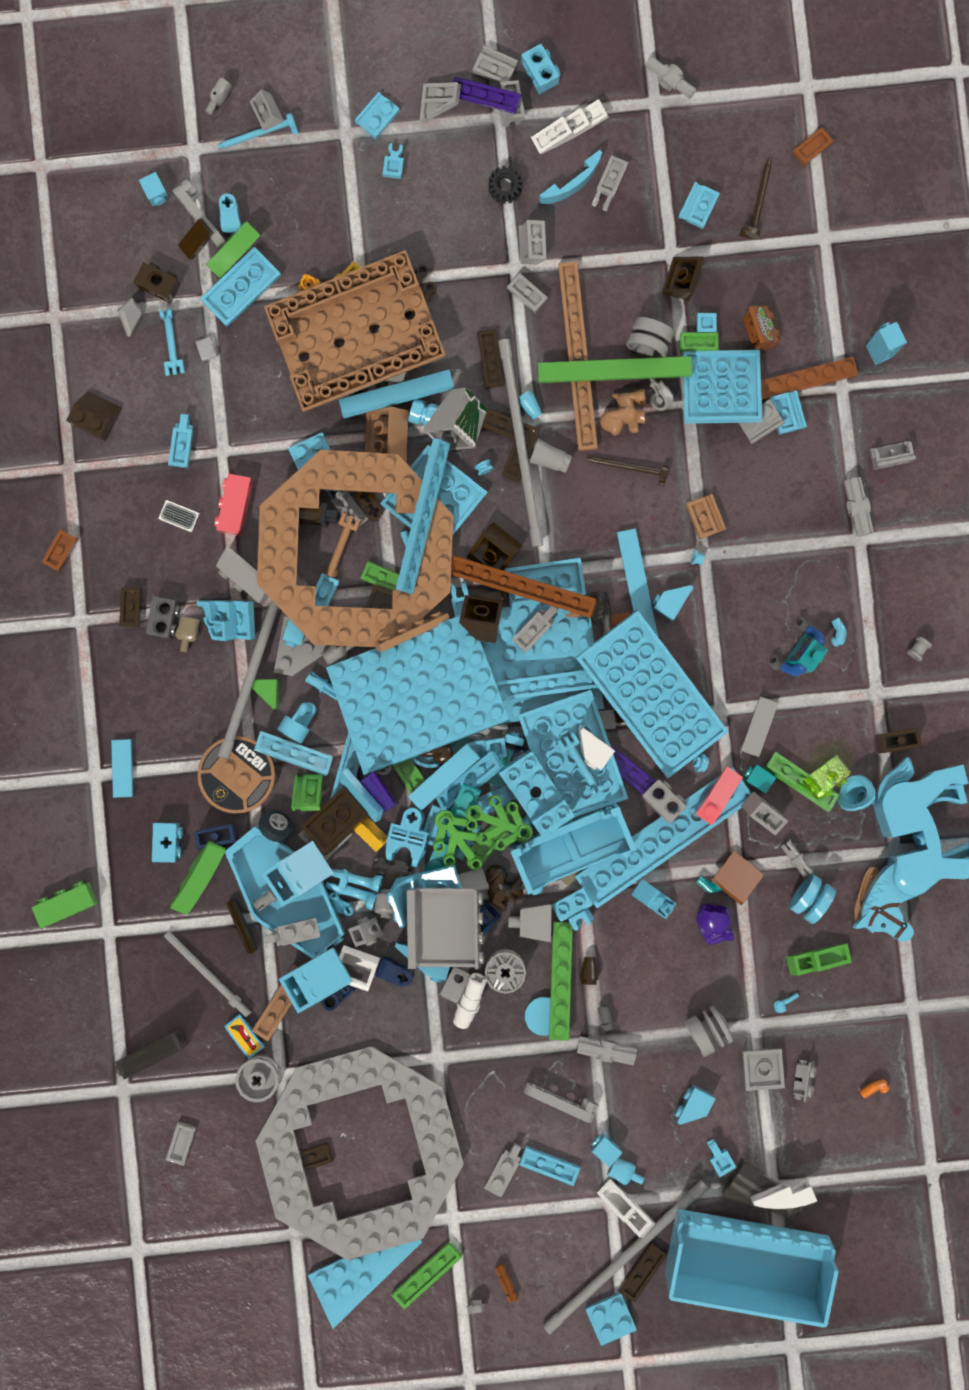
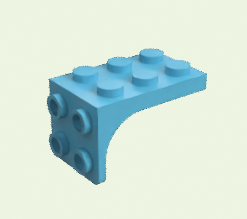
M455 865L396 878L387 894V900L389 905L393 907L395 922L399 924L400 928L405 927L407 923V890L409 888H462Z

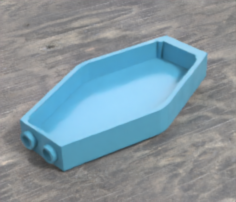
M255 826L225 851L250 913L257 922L273 933V929L278 928V926L317 917L321 937L291 944L314 959L328 951L327 948L332 944L336 946L344 940L342 935L345 934V931L329 899V893L322 881L284 907L281 906L279 901H276L275 903H270L259 912L252 902L266 893L265 890L270 889L261 874L295 851L282 842H273L263 836L259 827Z

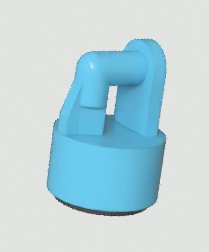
M310 702L302 703L292 718L287 715L284 716L277 728L278 732L291 741L302 744L310 731L307 726L316 713V706Z

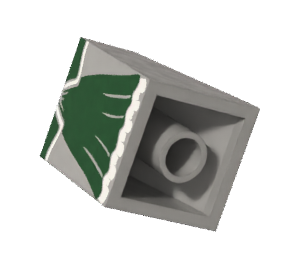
M463 387L451 389L425 425L423 431L432 439L437 438L449 443V450L475 448L487 408L469 389Z

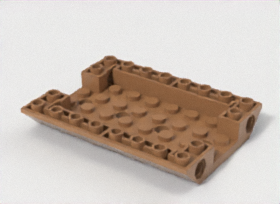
M406 250L264 306L276 341L280 345L291 374L290 379L303 412L446 356ZM408 311L416 313L415 317L411 320L405 318ZM379 325V332L375 334L371 333V326ZM337 339H344L345 343L342 347L338 348L335 346ZM302 353H309L307 361L303 362L300 360Z

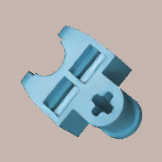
M409 808L403 813L401 825L391 823L386 843L387 860L393 861L395 854L402 847H406L410 850L411 858H413L412 867L418 868L427 851L431 835L429 832L422 831L425 821V815L422 810ZM415 814L418 817L417 821L410 819V816Z

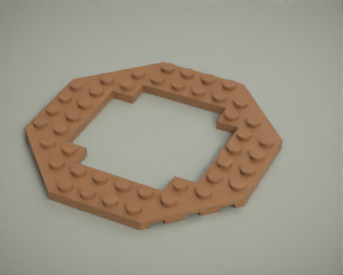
M320 450L259 506L257 585L313 645L375 647L374 644L379 642L380 637L388 634L392 636L396 634V630L402 627H412L413 622L426 616L450 593L453 515L438 498L414 592L409 594L399 590H392V609L315 606L316 586H296L299 508L319 509V489L396 494L395 513H415L422 480L399 454Z

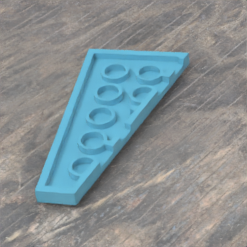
M422 1239L350 1260L341 1257L310 1272L308 1277L332 1329L422 1243Z

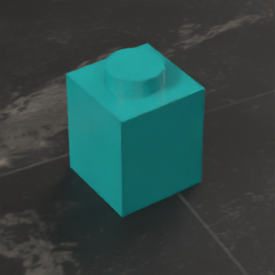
M753 765V767L749 766L745 771L744 776L746 777L743 781L761 793L766 794L776 777L760 766Z

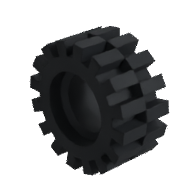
M502 166V169L497 167L496 171H492L489 177L488 188L493 199L496 198L498 203L502 201V204H505L507 201L509 204L512 203V200L516 201L522 191L523 182L521 174L517 173V169L512 170L511 166L508 168ZM509 179L513 187L509 191L500 190L498 187L500 180Z

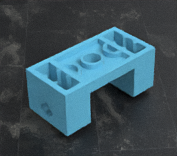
M530 749L499 771V774L509 789H511L542 838L575 817ZM533 787H539L541 794L538 797H532L530 790Z

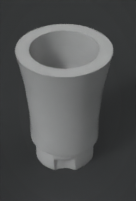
M538 438L531 453L529 463L544 466L555 471L566 472L572 456Z

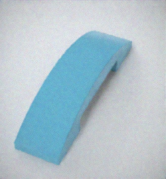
M601 150L585 160V171L560 190L554 184L540 194L539 202L541 205L561 201L579 191L596 172L602 157Z

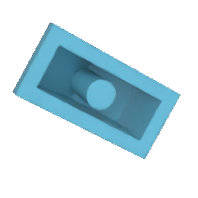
M689 585L664 591L661 596L657 594L652 602L655 605L653 611L672 622L692 591L693 586Z

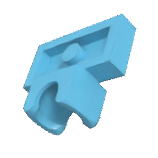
M586 887L571 893L551 905L560 922L569 918L570 924L576 931L582 926L580 919H583L586 924H590L594 920L588 908L594 904V901Z

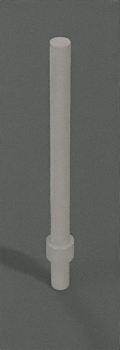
M170 931L165 934L164 937L229 1000L228 1003L233 1008L236 1007L245 1017L251 1013L241 1002L242 999L237 994L234 995Z

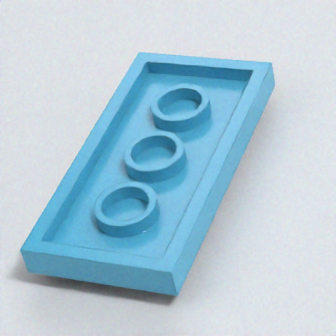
M254 247L211 287L200 300L228 327L282 275Z
M581 558L505 569L507 572L586 595ZM508 593L510 607L540 603Z

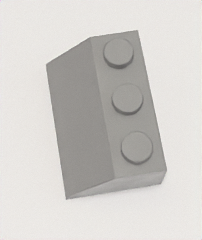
M227 546L216 564V567L220 569L218 573L226 580L228 578L233 580L234 583L232 585L238 591L244 590L249 595L246 598L253 601V604L258 602L262 605L269 596L257 585V571Z

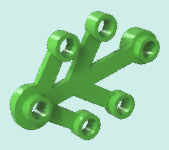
M492 795L488 799L489 805L494 807L498 818L483 813L482 809L477 805H470L465 810V816L468 820H481L496 826L487 832L478 833L476 836L477 842L479 844H486L490 839L505 831L512 832L513 834L504 839H495L493 842L495 850H504L507 845L517 840L519 842L529 841L533 831L530 825L523 823L518 812L517 803L508 802L505 805V811L512 815L515 823L513 825L509 823L501 804L502 800L498 795ZM494 798L497 799V803L495 805L493 804ZM511 804L514 807L512 811L509 808ZM471 810L474 811L473 816L470 815ZM521 829L524 830L523 836L520 834ZM482 835L485 836V840L483 842L481 841ZM499 841L502 843L500 848L497 845Z
M448 810L439 811L435 816V824L438 826L436 840L433 842L434 850L436 852L444 851L445 844L443 839L447 829L450 838L446 854L443 856L444 864L446 866L455 864L454 853L457 844L467 857L466 863L471 870L480 869L483 865L481 856L478 853H473L464 841V839L477 841L476 836L478 833L460 831L454 827V825L466 826L468 830L473 831L478 826L477 821L454 817ZM444 818H448V821L442 822ZM470 822H474L473 826H468ZM439 843L442 844L441 847L436 848V845H437V844H439ZM448 858H452L450 862H446Z

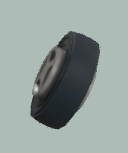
M271 809L266 811L259 819V830L263 836L273 842H283L292 834V821L284 812Z

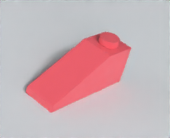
M726 766L694 814L709 825H713L743 777Z

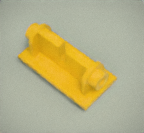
M369 817L354 830L375 852L387 842L388 836Z

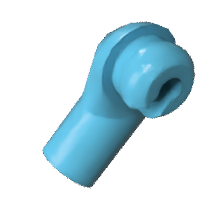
M839 617L831 621L836 630V635L831 639V642L836 647L843 645L847 636V630Z
M337 892L329 895V899L336 912L345 916L353 914V906L341 900Z

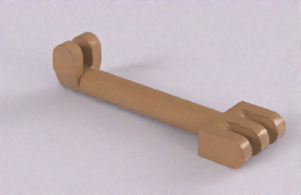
M343 512L340 518L339 525L344 526L331 562L325 571V574L330 577L337 576L339 570L336 568L350 531H358L362 520L358 517L355 524H353L355 516L350 515L348 521H346V512Z

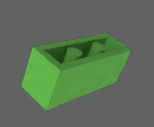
M83 881L72 885V890L66 892L63 889L54 893V898L48 900L45 897L36 901L37 905L31 908L41 929L99 903L90 882L83 884Z

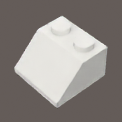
M580 725L578 733L582 755L585 758L584 762L594 770L596 768L602 770L615 751Z

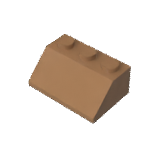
M391 406L366 412L365 452L399 454L407 463L408 410Z

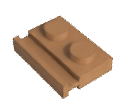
M713 494L686 504L699 540L726 530Z

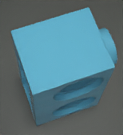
M542 44L521 54V63L539 94L558 85L561 75L558 66L553 65L550 52L548 49H544ZM539 58V59H541L542 61H541V62H534L533 59ZM548 74L551 77L546 79L543 78L542 75Z

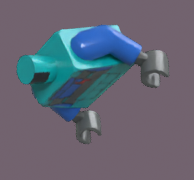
M799 617L803 621L801 625L796 623L794 625L800 631H806V633L800 638L784 663L776 655L771 656L775 662H768L773 670L781 668V671L798 677L804 673L813 672L827 653L828 649L824 647V635L812 625L809 626V622L803 617Z

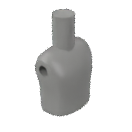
M219 78L211 90V101L205 110L208 114L212 115L216 106L218 107L226 101L232 89L228 81Z
M331 645L321 655L328 666L344 661L348 657V651L354 646Z

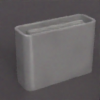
M210 336L195 341L202 362L217 358Z

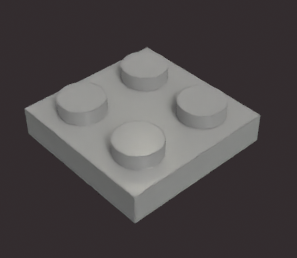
M781 1048L742 1051L746 1091L785 1088Z

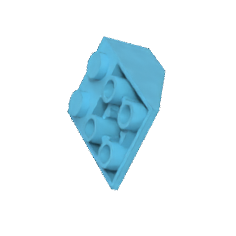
M312 841L261 875L281 906L284 907L334 873Z
M334 947L279 979L297 1013L313 1006L353 982Z

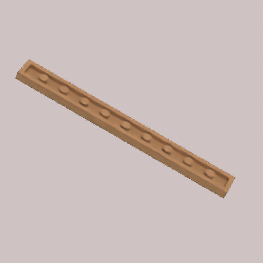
M577 261L558 263L568 362L588 361ZM590 381L571 382L578 452L597 450Z

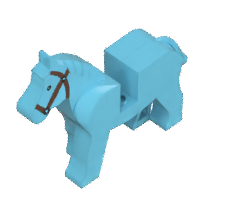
M904 757L883 778L875 795V803L873 804L883 837L893 838L914 833L912 840L917 849L888 856L887 865L875 876L866 892L860 918L854 923L853 928L860 929L865 927L870 933L885 932L896 940L909 941L914 935V930L910 924L903 921V915L898 905L923 894L940 879L969 878V842L941 852L938 831L927 809L928 806L940 801L954 804L968 803L963 785L968 784L964 765H956L928 772L922 778L908 782L914 775V768L911 759Z

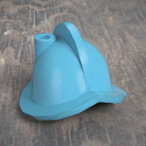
M853 775L845 779L841 785L837 800L842 809L856 811L865 809L870 804L873 805L876 796L874 786L867 777Z

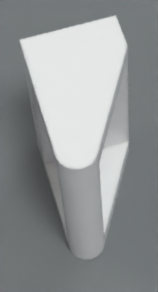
M343 945L339 956L343 963L371 972L367 983L351 977L353 982L348 985L369 991L380 958Z

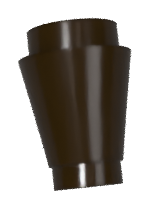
M584 957L579 978L581 979V984L597 985V980L599 979L596 957Z

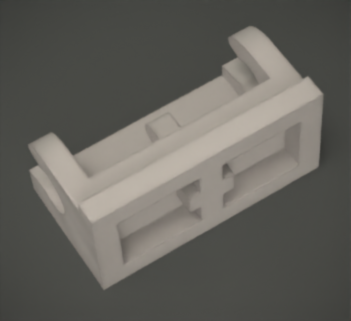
M519 80L500 82L498 88L521 94ZM522 98L516 114L499 110L502 127H508L511 122H515V125H518L525 118Z
M911 441L870 449L874 470L911 463L916 459Z

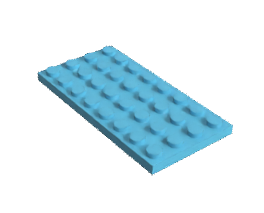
M638 610L634 611L575 657L666 778L671 777L729 732Z

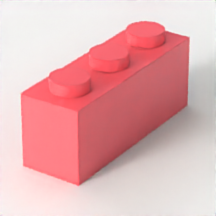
M228 474L227 478H224L222 486L224 495L219 500V508L221 510L215 519V527H217L216 530L219 532L242 537L253 485L251 478Z

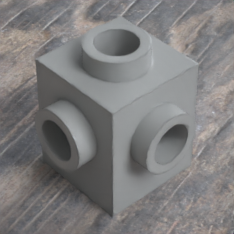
M368 917L357 920V925L348 929L355 947L363 944L367 946L378 942L376 938L383 935L376 917L369 920Z

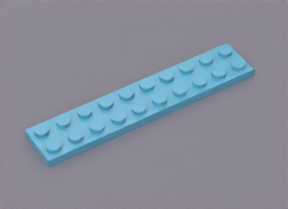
M719 776L686 798V803L684 804L686 809L670 825L660 816L631 836L637 849L633 851L632 855L622 858V855L611 857L585 868L575 878L582 888L586 887L594 901L595 907L599 908L741 809V805L752 794L745 783L741 780L713 825L706 823L695 815L694 812ZM676 805L675 807L670 809L669 812H676L678 810V806Z

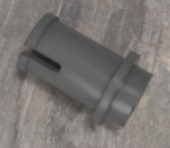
M610 1006L598 1007L602 1024L600 1028L603 1031L614 1029L615 1022L612 1020Z

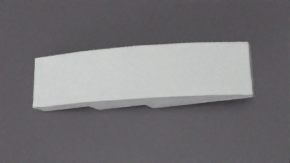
M598 99L586 108L576 110L566 118L561 117L531 138L539 153L543 154L609 118Z

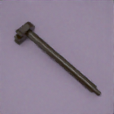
M767 159V163L764 166L751 226L745 225L742 227L739 236L750 239H758L760 236V230L757 229L771 169L770 159Z
M594 456L587 457L586 459L595 464L659 475V485L665 486L668 466L663 465L662 469Z

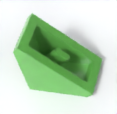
M254 680L252 689L274 710H277L279 708V680Z

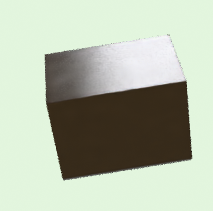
M673 257L662 293L690 302L704 257Z

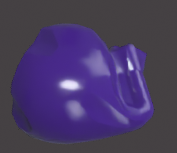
M703 904L697 912L696 921L704 940L710 945L722 941H734L735 934L729 928L731 925L729 910L721 905Z

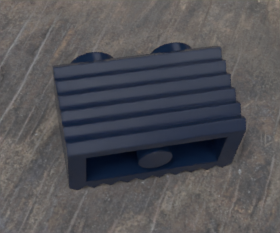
M234 823L196 830L194 832L197 850L203 849L208 841L219 846L238 841L236 825Z

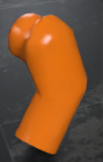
M881 1079L868 1084L860 1090V1093L866 1099L878 1090L884 1094L889 1091L890 1087L887 1085V1081Z

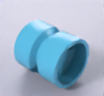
M414 399L408 422L417 425L423 423L425 427L440 405L434 403L427 405L424 400Z

